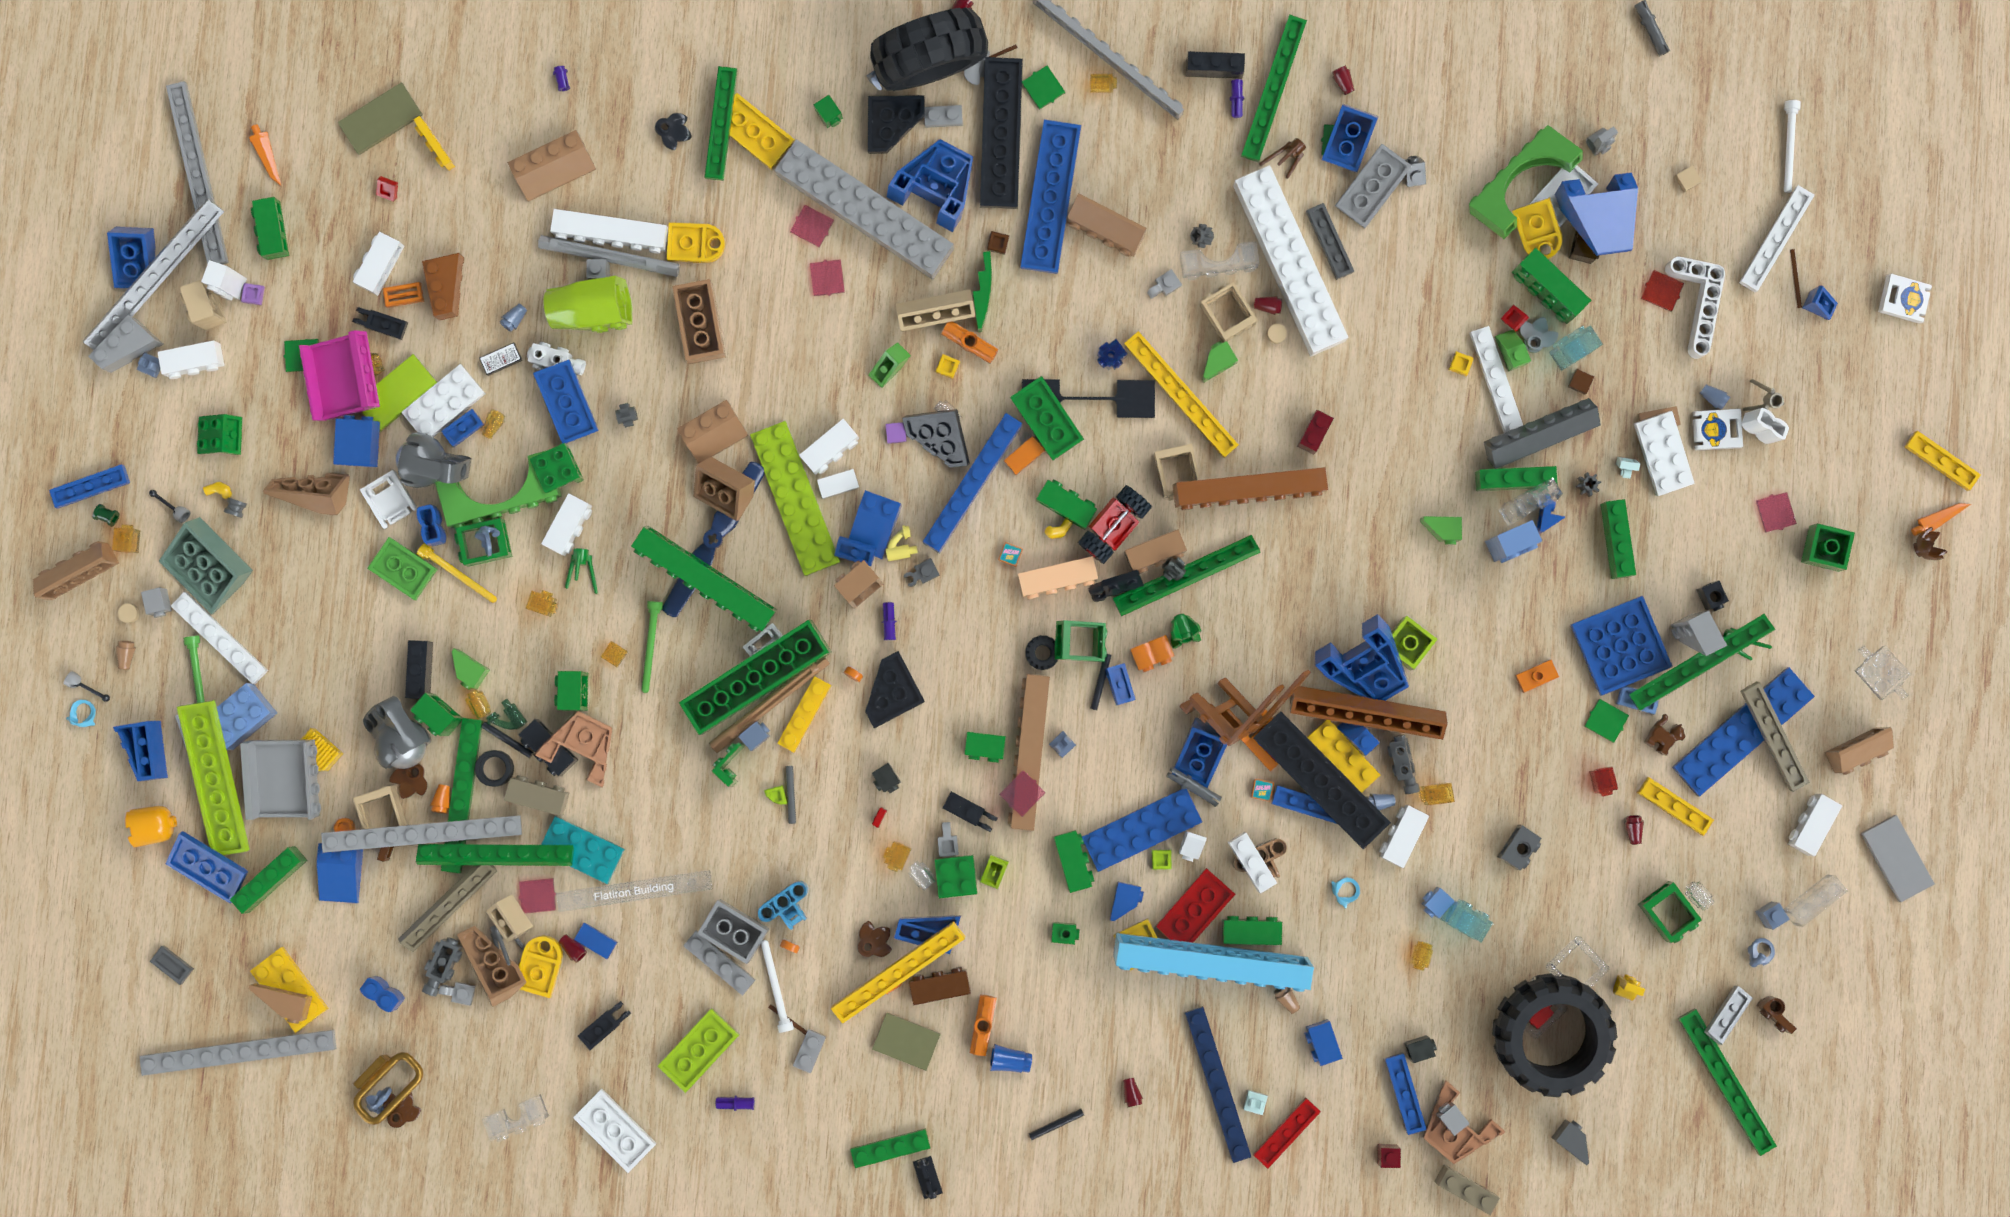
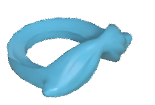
M78 700L72 704L70 715L66 720L70 724L79 727L94 726L95 723L93 721L96 709L90 701ZM85 703L90 706L91 714L85 721L78 723L77 707Z
M1346 877L1338 882H1331L1332 892L1336 896L1337 902L1345 909L1347 904L1358 899L1360 887L1354 879ZM1351 882L1355 885L1356 892L1352 897L1342 898L1338 896L1337 893L1343 883Z

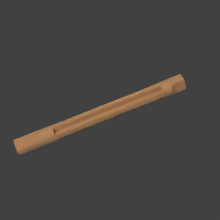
M826 657L791 678L736 723H733L709 742L711 748L716 753H719L752 724L827 667L830 663Z

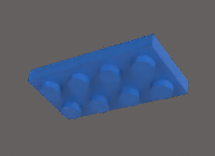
M570 359L533 373L562 444L599 431Z
M184 831L179 833L165 863L230 904L232 903L230 899L240 890L248 873V870Z

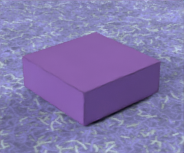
M244 283L241 302L262 305L265 287Z
M903 422L886 424L888 444L907 442Z

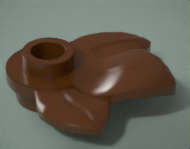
M419 763L410 768L396 769L389 779L391 783L400 784L399 789L402 799L411 797L415 792L423 796L427 790V781L424 778L425 770ZM414 769L418 770L417 776H414L412 773Z
M870 921L865 922L859 931L861 941L858 943V952L863 957H871L873 955L884 957L892 951V948L886 943L890 937V928L878 927L875 929ZM869 944L871 950H865L864 945Z
M412 1092L387 1116V1122L391 1127H402L406 1122L414 1121L420 1115L421 1108L413 1106ZM393 1093L383 1103L384 1109L396 1097ZM395 1114L399 1115V1121L397 1122L394 1121Z

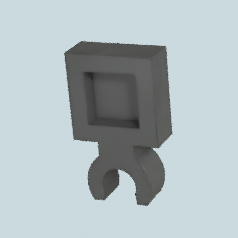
M931 558L914 566L916 572L904 574L905 578L908 576L913 577V582L908 584L909 587L915 586L918 580H921L922 584L940 576Z

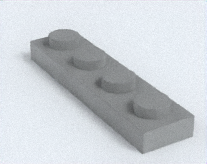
M696 930L684 944V947L743 996L756 979L713 943L698 935Z

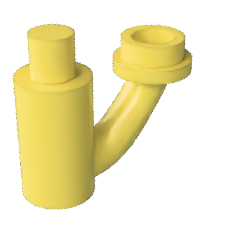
M902 525L903 529L889 541L886 548L888 562L910 558V554L918 553L917 546L909 547L908 544L896 546L902 537H905V539L911 537L909 526Z

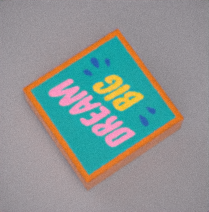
M1005 542L998 560L1016 567L1023 549Z
M1254 779L1251 798L1270 802L1274 783Z

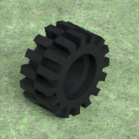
M1039 635L1029 641L1025 654L1028 663L1032 667L1039 670H1048L1056 665L1058 660H1055V640L1052 637ZM1045 645L1049 648L1050 656L1048 659L1039 660L1036 657L1035 650L1038 646Z

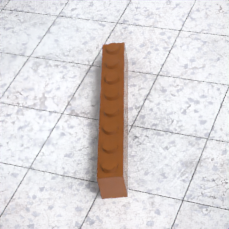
M1326 467L1177 482L1172 485L1175 508L1181 507V510L1193 509V506L1200 505V508L1212 507L1211 504L1216 503L1219 506H1228L1230 502L1236 501L1238 505L1247 504L1249 500L1255 499L1256 503L1266 502L1267 498H1274V501L1285 500L1286 496H1293V499L1303 498L1304 494H1311V497L1322 496V492L1328 490Z
M1299 686L1290 698V713L1429 738L1443 740L1448 725L1446 711Z

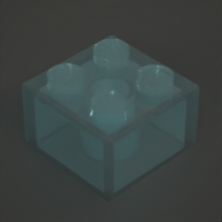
M1591 325L1587 328L1581 326L1552 345L1554 349L1549 353L1559 369L1563 371L1598 349L1603 343Z
M1459 899L1455 901L1440 920L1471 939L1482 943L1493 924L1492 921L1488 920L1490 916L1480 910H1472L1473 906L1464 900Z

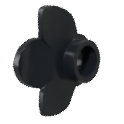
M673 113L668 118H661L656 122L655 131L662 137L665 147L676 150L677 142L687 141L692 138L691 132L684 125L688 118L686 115ZM662 124L667 125V126H668V129H667V130H663V129L661 128V125H662Z

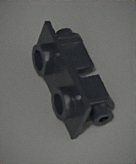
M928 1156L913 1161L924 1199H934L937 1195L943 1194L932 1157Z

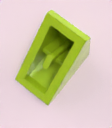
M991 854L980 882L998 889L1009 861Z

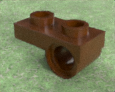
M1767 996L1757 1004L1761 1009L1759 1012L1766 1019L1769 1020L1771 1018L1775 1022V1028L1781 1033L1793 1034L1797 1029L1782 1015L1785 1011L1783 1000ZM1775 1001L1776 1008L1771 1010L1770 1004Z

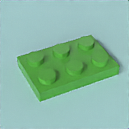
M388 537L367 568L415 601L438 570L391 537Z

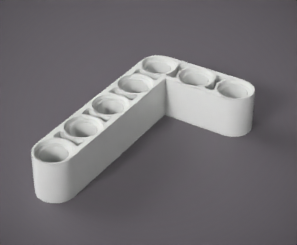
M1675 257L1666 264V274L1672 278L1700 283L1688 345V354L1692 358L1698 359L1706 355L1711 348L1725 270L1717 264ZM1673 263L1679 266V271L1673 268ZM1692 267L1698 270V275L1692 273ZM1711 271L1716 273L1717 279L1711 277ZM1707 290L1712 291L1713 297L1707 295ZM1703 308H1706V309L1709 310V312H1710V315H1709V316H1707V315L1704 314ZM1700 326L1705 328L1706 334L1700 332ZM1696 345L1702 347V353L1696 350Z

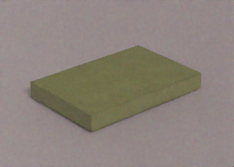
M887 1012L872 1050L927 1071L941 1033Z

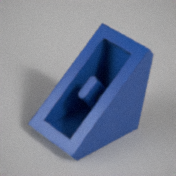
M1818 286L1809 292L1802 308L1826 320H1830L1838 303L1824 286Z

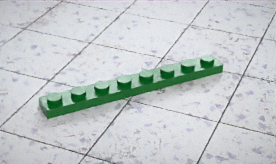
M1289 14L1241 155L1243 158L1258 163L1260 161L1307 23L1305 19Z
M1252 535L1247 536L1186 564L1184 567L1186 572L1178 581L1173 578L1169 581L1162 575L1145 583L1142 587L1114 597L1113 601L1122 617L1260 553V548Z
M1764 613L1724 637L1723 639L1727 646L1707 656L1697 653L1629 694V697L1640 712L1776 629Z
M462 718L448 822L469 820L476 775L475 764L478 760L483 720ZM466 840L448 841L444 844H466ZM441 865V871L460 874L462 873L463 865Z
M418 844L415 862L417 865L572 866L574 846Z
M1692 1009L1680 1016L1678 1020L1757 1154L1762 1156L1777 1147L1719 1046L1704 1033L1707 1026L1697 1009Z

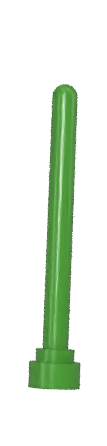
M647 602L650 619L642 681L643 693H648L650 688L657 617L660 614V610H662V602Z
M200 636L184 637V646H187L190 652L197 703L205 702L197 651L200 644Z

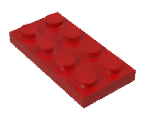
M1206 868L1157 923L1156 927L1170 940L1194 943L1236 894Z

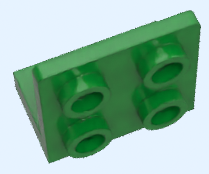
M227 414L199 417L197 454L224 453L241 455L242 417Z
M565 443L530 458V462L545 493H549L573 481L576 483L584 481L569 446Z
M743 743L731 744L726 750L728 754L724 758H718L712 765L714 767L712 772L728 787H733L738 781L735 779L737 775L731 769H725V767L744 748L745 745Z

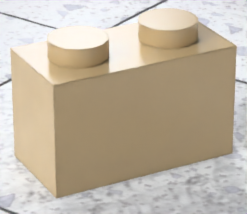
M513 895L496 902L486 910L506 943L522 936L533 927Z

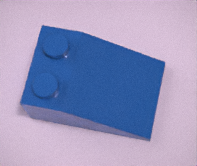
M1342 104L1322 160L1358 172L1379 116Z
M116 226L107 232L114 288H129L154 260L156 251L154 228Z
M865 490L849 539L876 546L874 557L883 559L902 504Z
M1195 717L1174 767L1185 775L1189 774L1193 780L1208 788L1227 744L1224 745L1219 740L1221 736L1208 722L1203 723L1201 719Z
M318 843L317 876L319 901L359 903L363 849L323 853L322 843Z

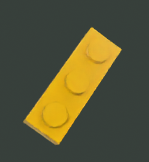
M420 116L415 118L414 122L417 126L414 128L421 137L425 136L427 139L425 144L431 152L435 151L437 154L435 159L441 167L445 166L449 171L453 169L455 165L426 122Z

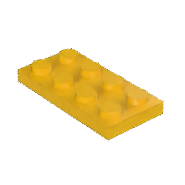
M738 93L735 94L730 137L772 170L790 149L795 139Z
M1325 720L1307 737L1361 793L1381 776L1330 720Z
M280 947L250 970L259 984L312 996L307 1019L299 1021L298 1024L287 1021L295 1033L329 1009L284 947Z

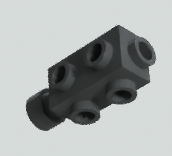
M1405 735L1396 736L1389 743L1390 746H1388L1389 757H1393L1394 765H1392L1393 774L1397 776L1398 781L1404 780L1405 786L1403 788L1405 794L1417 793L1420 791L1419 783H1416L1415 765L1408 738Z
M447 937V939H442L440 942L437 941L432 950L435 953L432 960L429 959L424 968L427 971L425 976L429 977L428 982L424 984L422 992L436 997L439 991V984L445 983L447 980L450 981L453 977L455 962H459L463 953L461 952L462 946L458 944L457 940ZM448 948L453 950L451 955L447 953ZM440 966L445 968L443 973L439 971Z

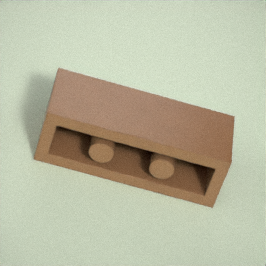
M1179 529L1129 548L1124 553L1131 571L1139 570V573L1142 574L1149 571L1148 567L1155 565V567L1162 566L1166 562L1165 560L1171 557L1175 560L1178 557H1184L1183 553L1187 549Z

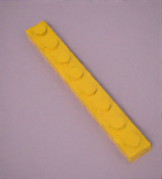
M1139 331L1124 343V346L1223 458L1239 446Z
M953 921L835 1003L831 1010L842 1024L963 941L965 935Z

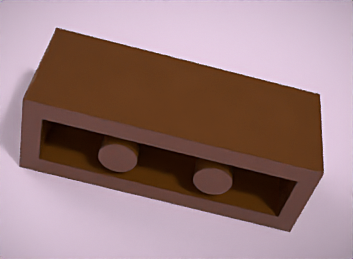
M962 967L950 969L951 972L944 974L943 971L932 972V976L925 978L924 974L913 976V980L909 981L913 1006L971 994L967 969L962 970Z

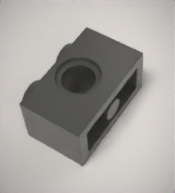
M1517 825L1497 857L1516 870L1521 871L1522 868L1525 869L1529 865L1531 854L1533 852L1536 853L1540 848V840L1542 838L1523 825ZM1522 843L1525 846V851L1519 854L1517 847Z

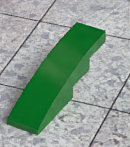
M990 251L983 252L985 271L978 272L980 291H973L978 332L983 330L991 298L992 266Z

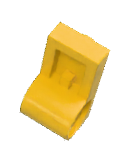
M1627 974L1624 977L1617 975L1613 994L1633 1001L1637 995L1643 996L1646 989L1640 985V981H1637L1632 976Z

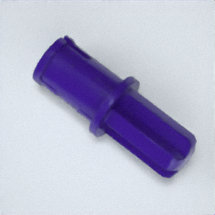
M1234 79L1231 81V97L1229 98L1231 101V116L1233 118H1241L1243 116V100L1245 99L1243 96V80Z
M885 602L883 603L882 621L884 623V640H896L895 622L897 620H895L894 603Z
M737 1095L735 1097H717L715 1106L717 1109H734V1111H737V1109L754 1110L755 1098L737 1097Z

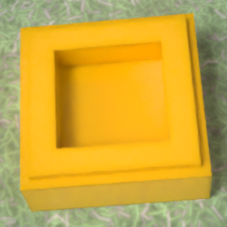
M1456 351L1448 370L1467 376L1474 358Z
M942 354L935 372L953 379L960 361Z

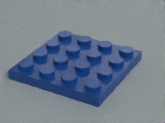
M1643 596L1570 625L1600 696L1673 667Z

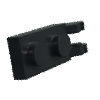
M357 307L356 311L362 315H367L368 318L366 322L353 318V323L399 340L403 339L408 325L407 321L374 310L369 311Z
M1134 570L1102 580L1094 585L1092 584L1088 591L1092 596V600L1099 602L1104 601L1106 597L1135 590L1144 586L1139 570Z
M952 791L943 806L944 810L989 832L993 828L980 822L981 816L984 815L992 821H997L998 817L985 811L984 808Z
M621 1001L612 1009L603 1013L578 1035L589 1051L620 1026V1023L631 1014L629 1010L625 1011L617 1020L612 1015L622 1007L623 1003Z

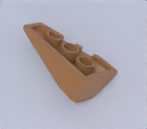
M326 473L325 477L315 478L314 475H308L307 478L299 480L296 477L272 479L264 488L263 493L319 514L338 515L347 502L350 476L349 474Z
M473 926L457 934L492 1007L510 999L526 984V980L518 965L510 960L511 964L508 966L502 950H499L478 928Z

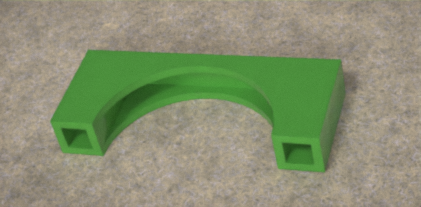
M1547 125L1536 133L1535 138L1530 143L1528 142L1524 145L1522 151L1517 156L1511 158L1508 166L1505 169H1501L1496 174L1495 179L1491 183L1488 182L1478 196H1474L1469 203L1470 214L1501 238L1505 239L1517 227V217L1512 214L1505 202V194L1512 180L1521 172L1541 165L1556 166L1570 173L1583 160V150Z
M545 451L528 456L529 470L523 487L511 499L499 504L489 505L475 502L467 496L459 482H435L447 527L456 530L457 527L465 526V524L484 522L483 519L501 518L502 514L507 512L509 514L518 513L524 507L528 509L536 508L539 506L538 503L545 501L547 504L556 502L557 498L562 497L560 488L545 493L530 462V458Z

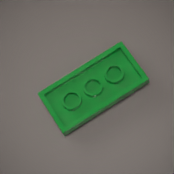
M1042 376L1010 397L1052 461L1084 440Z

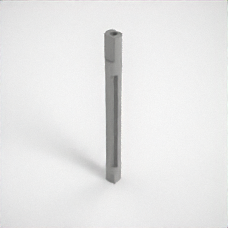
M543 235L538 240V248L590 259H606L610 263L678 277L680 264Z

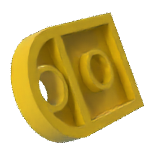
M1550 197L1512 210L1513 215L1517 217V228L1525 251L1530 254L1537 248L1541 252V245L1548 244L1551 247V252L1543 255L1547 259L1553 257L1561 248L1563 238Z
M669 222L667 261L711 263L722 256L725 250V239L717 227L710 224ZM714 239H718L721 242L720 246L716 249L710 246L711 241Z
M542 935L533 938L526 944L519 964V969L526 980V984L520 990L546 998L552 997L563 959L562 947L556 939ZM542 941L549 942V951H544L541 948Z

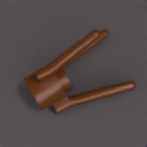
M1295 138L1292 142L1289 141L1285 146L1261 161L1259 166L1264 165L1286 150L1287 154L1277 165L1280 166L1289 157H1296L1286 175L1288 179L1300 159L1304 156L1303 151L1306 149V146L1300 139Z

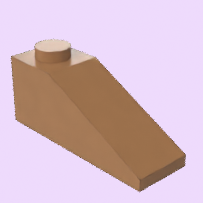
M258 983L249 985L248 989L278 1015L287 1018L288 1022L298 1024L299 1021L307 1019L312 996Z

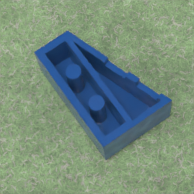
M145 721L113 727L114 731L118 732L122 741L120 743L122 748L126 750L129 756L128 761L137 781L168 778L161 721Z
M961 915L900 918L894 938L920 945L953 921L958 926ZM951 948L950 950H948L946 953H947V954H950L952 948Z

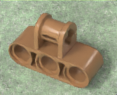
M1275 838L1255 848L1257 851L1262 850L1264 852L1263 861L1273 877L1279 878L1280 874L1274 859L1286 853L1287 845L1282 839ZM1275 842L1282 844V850L1278 853H1275L1272 848ZM1235 856L1233 859V867L1239 872H1245L1244 868L1240 869L1238 867V859Z

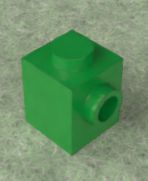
M1053 922L1051 943L1075 945V940H1079L1080 929L1076 928V924Z

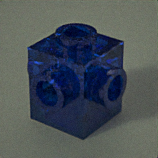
M1115 339L1110 344L1106 342L1098 348L1100 351L1097 354L1099 357L1097 361L1102 368L1106 367L1108 371L1112 368L1116 370L1123 364L1122 360L1127 357L1128 353L1118 340Z

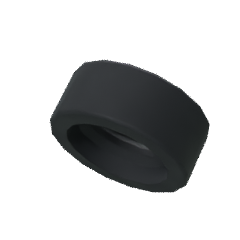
M487 751L479 756L476 761V777L486 786H502L513 776V760L503 751ZM492 757L502 759L506 766L504 775L497 780L489 779L483 770L485 762Z

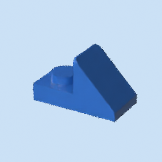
M1545 494L1542 496L1536 527L1539 534L1565 518V516L1551 514L1556 505V501L1553 500L1554 495Z

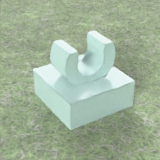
M1617 457L1616 465L1621 468L1620 475L1623 478L1630 479L1632 470L1639 471L1640 463L1636 459Z
M1248 1090L1243 1109L1263 1115L1268 1096Z

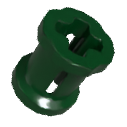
M98 504L94 509L92 518L104 521L113 527L117 523L120 513L116 510L112 511L105 508L103 504Z

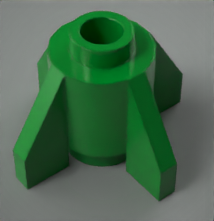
M1185 614L1174 616V619L1171 621V644L1173 649L1178 648L1184 643L1201 641L1199 634L1201 628L1196 621Z

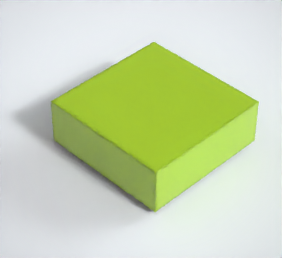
M1152 850V870L1172 869L1171 850Z

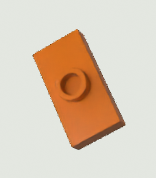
M1548 660L1515 675L1523 693L1559 677L1552 660Z

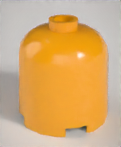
M164 806L132 809L126 812L125 826L130 828L131 832L128 840L133 847L167 841L172 837L174 827H177L176 816H173L169 809Z

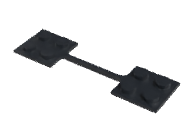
M1022 379V389L1036 379ZM1044 379L1060 403L1063 400H1112L1117 404V418H1155V380H1117V394L1114 397H1064L1060 394V379Z

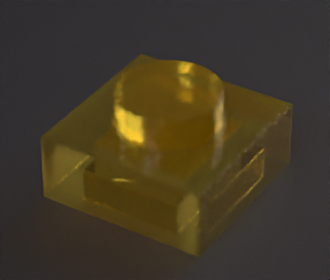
M611 641L601 658L618 668L628 651Z

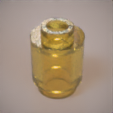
M476 689L467 694L465 701L473 716L480 719L491 713V706L483 691L478 692Z
M1421 941L1414 945L1410 963L1413 964L1412 968L1424 971L1425 968L1429 969L1433 945Z

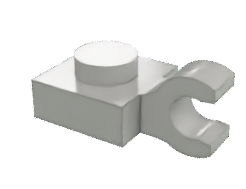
M1171 269L1155 280L1158 285L1150 288L1147 293L1151 299L1161 292L1167 296L1180 288L1182 284Z
M943 822V837H938L939 857L959 855L957 835L951 836L950 822Z
M456 982L455 987L448 985L440 986L438 994L452 996L451 1002L471 1006L476 986Z

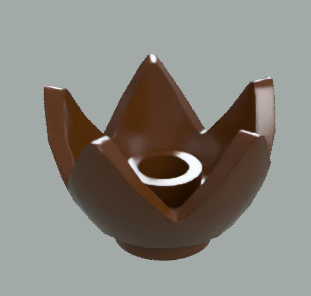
M1932 527L1923 531L1917 537L1916 543L1913 544L1917 556L1934 561L1944 559L1943 555L1947 551L1933 547L1940 532H1930L1933 530Z

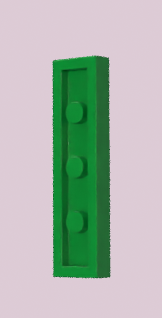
M925 1128L853 1147L850 1151L856 1169L931 1149Z

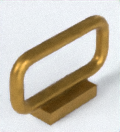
M406 1052L397 1053L392 1058L387 1054L380 1055L353 1083L357 1089H360L353 1100V1107L356 1113L368 1124L376 1125L384 1121L420 1084L423 1079V1068L413 1056ZM405 1060L415 1071L414 1079L378 1116L372 1117L362 1107L361 1100L398 1061Z

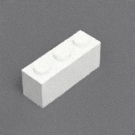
M381 232L372 239V246L369 252L365 253L360 269H357L353 276V282L356 285L377 296L381 292L404 248L402 243Z
M209 260L201 282L207 285L208 290L213 291L224 299L232 301L233 298L240 300L247 278L228 266Z
M214 340L158 352L161 374L169 377V379L181 378L183 374L197 375L203 370L216 371L218 367L224 366L221 344Z
M842 419L799 456L815 475L817 473L822 474L829 468L827 466L832 461L836 462L843 456L842 453L847 448L849 450L854 448L858 444L857 440L859 437L848 423Z
M568 493L541 544L563 556H566L567 553L569 554L574 547L573 541L575 537H579L583 530V522L591 516L592 506Z
M1815 794L1810 797L1807 803V810L1800 815L1797 828L1789 835L1790 841L1788 845L1808 856H1815L1842 808L1841 804L1823 794Z
M1409 805L1399 809L1396 816L1398 818L1397 823L1390 827L1388 832L1390 837L1387 842H1383L1379 850L1381 858L1401 868L1405 867L1429 818V815Z
M1246 832L1228 841L1229 846L1259 893L1277 884Z

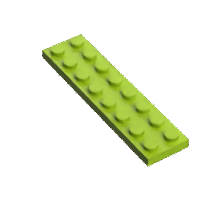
M783 421L750 434L804 576L841 563L839 557L834 556L836 549L787 422Z
M215 700L178 706L177 711L209 847L222 855L249 851L250 848Z

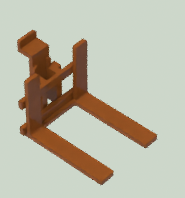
M1309 670L1303 672L1264 716L1261 714L1285 688L1283 684L1276 687L1262 704L1255 709L1227 678H1223L1217 684L1231 699L1214 707L1213 704H1209L1199 693H1195L1190 696V700L1182 703L1180 708L1186 715L1197 710L1201 714L1199 718L1203 723L1208 722L1221 736L1219 740L1224 745L1231 746L1262 728L1311 672ZM1238 705L1249 717L1247 721L1243 724L1230 710L1231 708Z

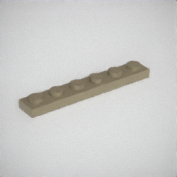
M1756 681L1742 689L1740 692L1789 790L1794 792L1810 783L1761 683Z
M474 865L398 938L399 943L414 952L497 872L496 868L493 865Z

